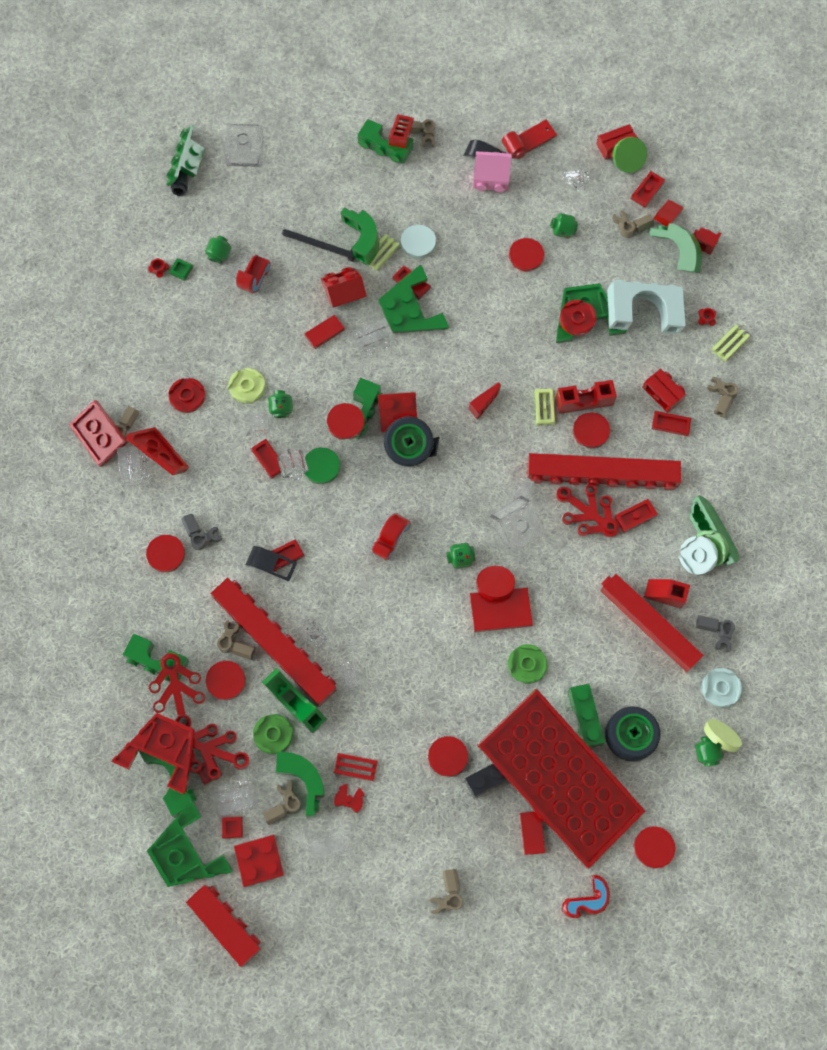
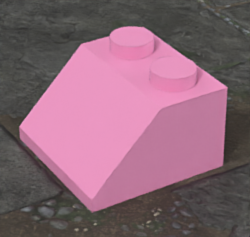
M476 151L473 189L479 191L494 190L499 193L508 191L512 154Z

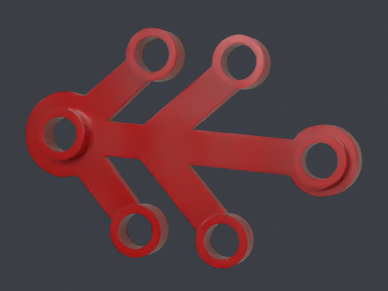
M589 484L585 488L589 507L574 497L568 487L562 486L557 490L556 498L558 501L563 503L569 502L584 513L573 515L570 512H566L562 517V522L565 525L585 521H595L599 524L595 526L579 525L577 532L580 536L603 533L606 537H614L618 534L620 525L612 518V498L605 495L600 500V505L604 510L603 518L598 514L595 497L597 488L595 485ZM592 488L594 492L589 493L587 489ZM566 491L568 495L563 496L561 492ZM607 499L609 504H604L603 500ZM569 516L572 520L566 521L565 517ZM607 525H612L614 529L609 530ZM580 528H586L587 532H581Z
M167 653L161 659L162 670L156 679L149 684V691L151 693H158L161 690V683L168 674L170 684L160 699L154 702L153 710L156 713L163 712L165 704L173 694L178 715L175 721L179 722L181 718H185L187 720L186 726L190 727L191 718L185 713L181 692L191 697L196 704L203 703L205 695L203 692L195 691L179 681L177 672L189 678L191 684H198L201 681V675L182 666L178 655ZM169 659L174 660V666H168L167 661ZM194 674L199 677L196 682L191 680V676ZM154 683L158 684V690H152L151 685ZM197 694H201L203 696V699L201 701H197L195 699V696ZM157 703H161L163 705V708L161 710H157L155 708V705Z
M209 724L206 728L194 732L192 746L193 749L201 751L208 768V777L212 781L218 780L221 776L220 770L216 767L212 756L233 763L234 767L238 770H244L249 765V756L245 752H238L234 755L216 748L225 743L234 744L236 742L237 736L232 730L205 743L197 741L206 736L215 737L218 734V727L215 724ZM213 727L216 730L214 733H209V728ZM229 734L234 735L232 740L227 739ZM192 749L189 769L191 773L197 774L201 771L202 766L201 762L196 760ZM239 760L245 761L243 765H239L237 762ZM198 764L199 768L192 769V766ZM213 771L218 772L217 776L214 777L210 774Z

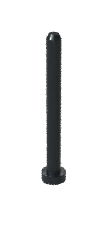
M287 229L282 230V235L347 257L348 261H354L352 249L349 251Z

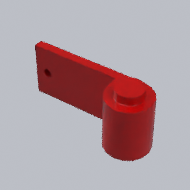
M545 119L519 135L515 131L507 133L501 142L508 153L512 154V159H521L526 153L555 138L557 134L548 120Z

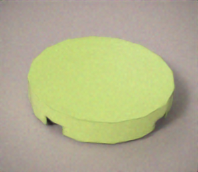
M251 368L236 371L230 377L228 383L229 392L232 397L241 403H253L259 400L266 388L262 374Z
M709 719L706 722L704 731L713 743L717 744L719 742L722 744L721 748L729 752H736L741 747L742 741L740 737L728 725L716 719Z

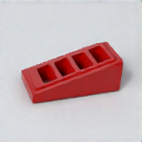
M397 114L389 135V145L406 149L414 122L413 117Z
M497 382L470 401L469 410L476 419L481 417L498 396L501 389L500 383Z

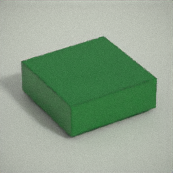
M177 258L169 270V274L185 281L193 269V265Z

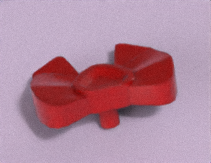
M348 784L340 786V791L336 793L334 798V806H344L351 808L355 813H359L363 805L362 797H364V792L362 789L358 788L352 797V795H347Z

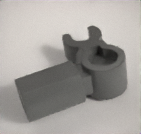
M188 514L181 518L188 536L191 537V544L195 550L203 549L205 546L210 545V542L222 540L221 535L218 537L213 536V533L218 531V527L211 528L208 533L200 534L201 530L193 514Z
M698 615L696 628L712 632L719 631L718 637L720 639L715 644V649L719 650L720 645L725 644L726 652H730L731 643L729 639H732V633L735 631L734 623L730 620L719 622V619Z

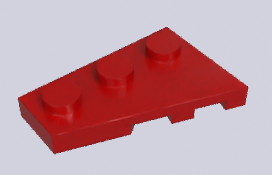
M156 427L128 433L125 438L173 476L184 473L189 468Z

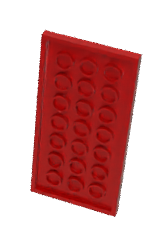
M538 689L533 690L477 744L478 748L587 869L646 812Z

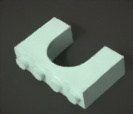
M616 280L607 289L609 329L627 330L633 322L632 301L636 299L648 300L658 308L661 317L662 333L679 334L684 329L683 287Z

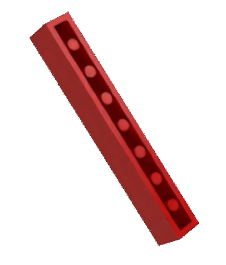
M529 453L527 480H532V483L536 484L550 481L551 484L555 485L569 482L570 485L574 486L588 483V485L593 484L595 486L607 484L608 487L612 488L626 485L627 488L631 489L645 486L646 489L664 487L665 490H675L681 484V461Z
M227 577L210 593L212 598L321 707L337 691L335 687L337 683L329 675L325 677L321 673L323 669L315 661L312 663L308 659V653L303 648L298 649L294 645L295 640L289 634L285 636L280 631L282 627L275 620L271 622L267 618L269 614L262 607L258 609L253 604L256 601L250 594L247 593L245 595L241 591L242 587L236 580L231 581Z

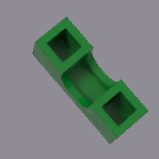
M367 119L358 133V144L364 149L374 150L380 156L385 155L395 163L401 162L404 164L413 150L414 139L409 137L406 149L389 145V140L381 138L383 135V125Z
M363 378L359 379L353 392V400L363 405L361 411L364 416V428L355 437L356 439H360L361 435L366 434L368 419L374 417L376 411L374 406L376 403H379L378 394H383L381 393V385Z
M133 633L122 654L127 659L126 662L135 667L138 664L144 666V671L155 675L156 672L160 673L162 670L161 660L151 659V651L154 644ZM168 650L167 653H174L178 655L181 660V665L187 667L189 663L187 657L180 655L172 650ZM169 659L167 665L170 667L174 666V660ZM177 672L178 680L180 681L182 674ZM169 674L164 679L167 682H170Z
M590 683L570 687L568 696L572 711L575 712L577 718L578 735L589 748L602 746L605 741Z

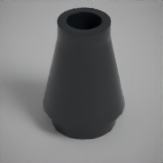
M181 170L177 180L170 186L174 195L184 196L188 192V175Z

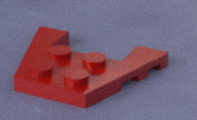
M156 713L111 762L130 770L138 752L142 751L174 765L176 768L167 787L185 795L195 730Z

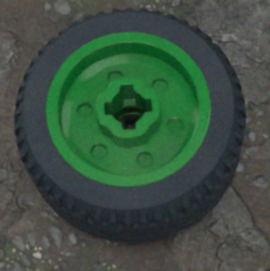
M402 417L395 420L388 427L384 436V448L388 457L396 464L406 467L416 466L424 462L431 454L434 445L431 429L424 421L416 417ZM410 438L412 444L406 445L405 440Z
M629 706L618 710L608 721L605 730L606 742L613 754L622 760L632 762L641 761L650 756L658 747L661 737L660 726L656 718L649 711L636 706ZM631 730L636 735L635 737L630 733Z

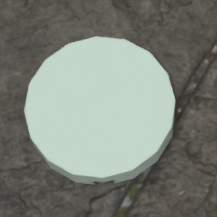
M424 225L410 226L401 235L402 250L412 258L427 257L435 249V234Z
M704 536L691 537L681 546L680 561L688 572L697 575L706 574L716 566L718 550L709 538Z
M716 668L708 672L704 677L702 693L711 705L726 708L739 700L742 693V684L740 679L731 670Z

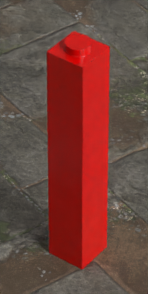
M617 574L612 578L608 576L601 583L603 585L601 592L683 670L688 672L704 656Z

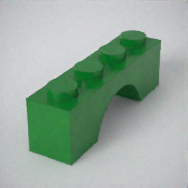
M139 751L146 764L164 766L171 779L176 766ZM169 788L163 800L171 816L176 818L190 801L193 800L195 803L197 797L193 789L188 790L187 788L184 795Z

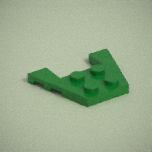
M422 265L416 267L378 299V303L392 333L449 329L443 313L428 319L424 318L412 291V287L428 281Z
M600 283L564 288L561 310L566 303L572 300H582L592 305L596 312V320L606 319L609 336L626 334L627 330L609 329L608 296ZM559 320L556 343L572 341L573 335L564 331Z
M193 800L184 807L147 849V853L167 887L193 882L202 878H211L224 873L228 874L233 871L224 854L204 865L183 829L202 817Z

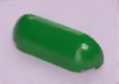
M700 495L696 496L692 500L693 503L689 516L697 533L706 530L721 533L729 545V554L723 564L730 565L738 562L739 554L716 510L706 498Z

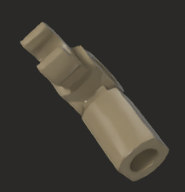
M426 119L423 123L414 121L410 134H420V132H423L422 146L425 147L427 141L432 143V147L435 146V139L433 138L435 122L431 119Z
M623 210L621 211V218L613 214V221L619 224L618 227L621 235L625 238H631L634 232L638 233L654 226V219L650 214L634 220L633 223L626 219V212Z
M712 377L711 382L715 383L716 386L708 385L707 389L711 392L717 391L722 395L714 410V414L725 418L733 399L737 396L738 386L734 383H722L717 377Z
M130 406L127 407L120 419V425H116L125 438L128 435V429H131L139 415V411Z
M227 620L224 624L225 633H222L217 641L219 650L223 653L231 651L234 655L252 660L255 647L237 641L233 643L234 635L238 633L240 626L236 623L234 629H229L230 622Z
M289 779L287 780L289 786L286 790L281 789L279 784L277 785L279 793L284 795L283 801L285 804L276 805L262 812L268 825L286 817V814L289 812L295 814L301 809V802L296 793L292 792L293 785Z
M456 869L442 871L446 892H449V896H444L443 900L436 897L429 899V902L435 901L438 903V909L432 910V914H437L442 909L450 911L458 910L462 907L463 899L458 895L460 886Z

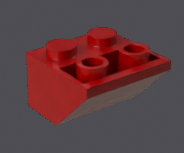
M346 267L341 272L327 273L323 278H320L329 303L333 308L367 297L362 276L355 268Z

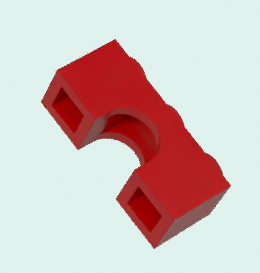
M613 380L595 382L591 388L586 390H577L576 385L558 388L556 393L559 414L614 406L617 398Z

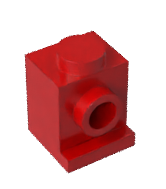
M702 227L699 230L696 229L693 233L699 242L701 251L709 255L712 254L722 234L720 232L715 234L711 230Z

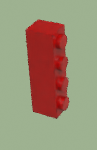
M204 884L186 901V904L240 967H244L262 949L259 946L262 942L254 933L250 935L245 930L248 926L240 917L236 919L233 916L232 912L234 909L227 901L222 903L218 898L220 895L218 890L213 885L209 887Z

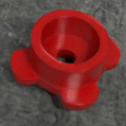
M156 258L151 262L148 271L161 278L163 273L169 269V264L164 263L160 258Z
M705 308L698 311L700 315L698 323L700 325L709 324L714 326L716 324L715 310Z

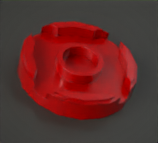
M532 238L518 239L510 247L509 260L520 271H532L540 267L544 260L543 246Z
M572 300L564 305L559 320L564 331L571 335L581 336L592 330L597 317L592 305L582 300Z
M194 378L178 379L172 384L168 393L169 402L172 407L182 413H190L199 409L203 405L206 396L203 385Z
M338 404L327 415L326 422L329 432L340 440L354 439L364 428L363 413L353 404Z
M584 413L574 422L573 436L577 443L586 448H598L604 445L609 438L610 425L606 418L598 413Z
M170 534L160 535L149 543L146 549V558L149 565L155 570L171 572L182 564L185 558V549L177 537Z
M488 566L481 570L477 576V590L482 597L488 600H504L514 592V575L503 566Z
M224 660L210 667L206 674L205 682L212 696L219 700H231L243 691L246 678L244 671L238 664L233 661Z
M444 736L432 743L428 752V761L434 772L440 776L452 777L464 770L468 762V752L461 740L452 736Z
M657 826L647 827L640 831L633 845L637 859L644 866L653 869L668 865L674 858L676 850L675 841L671 834L664 828Z

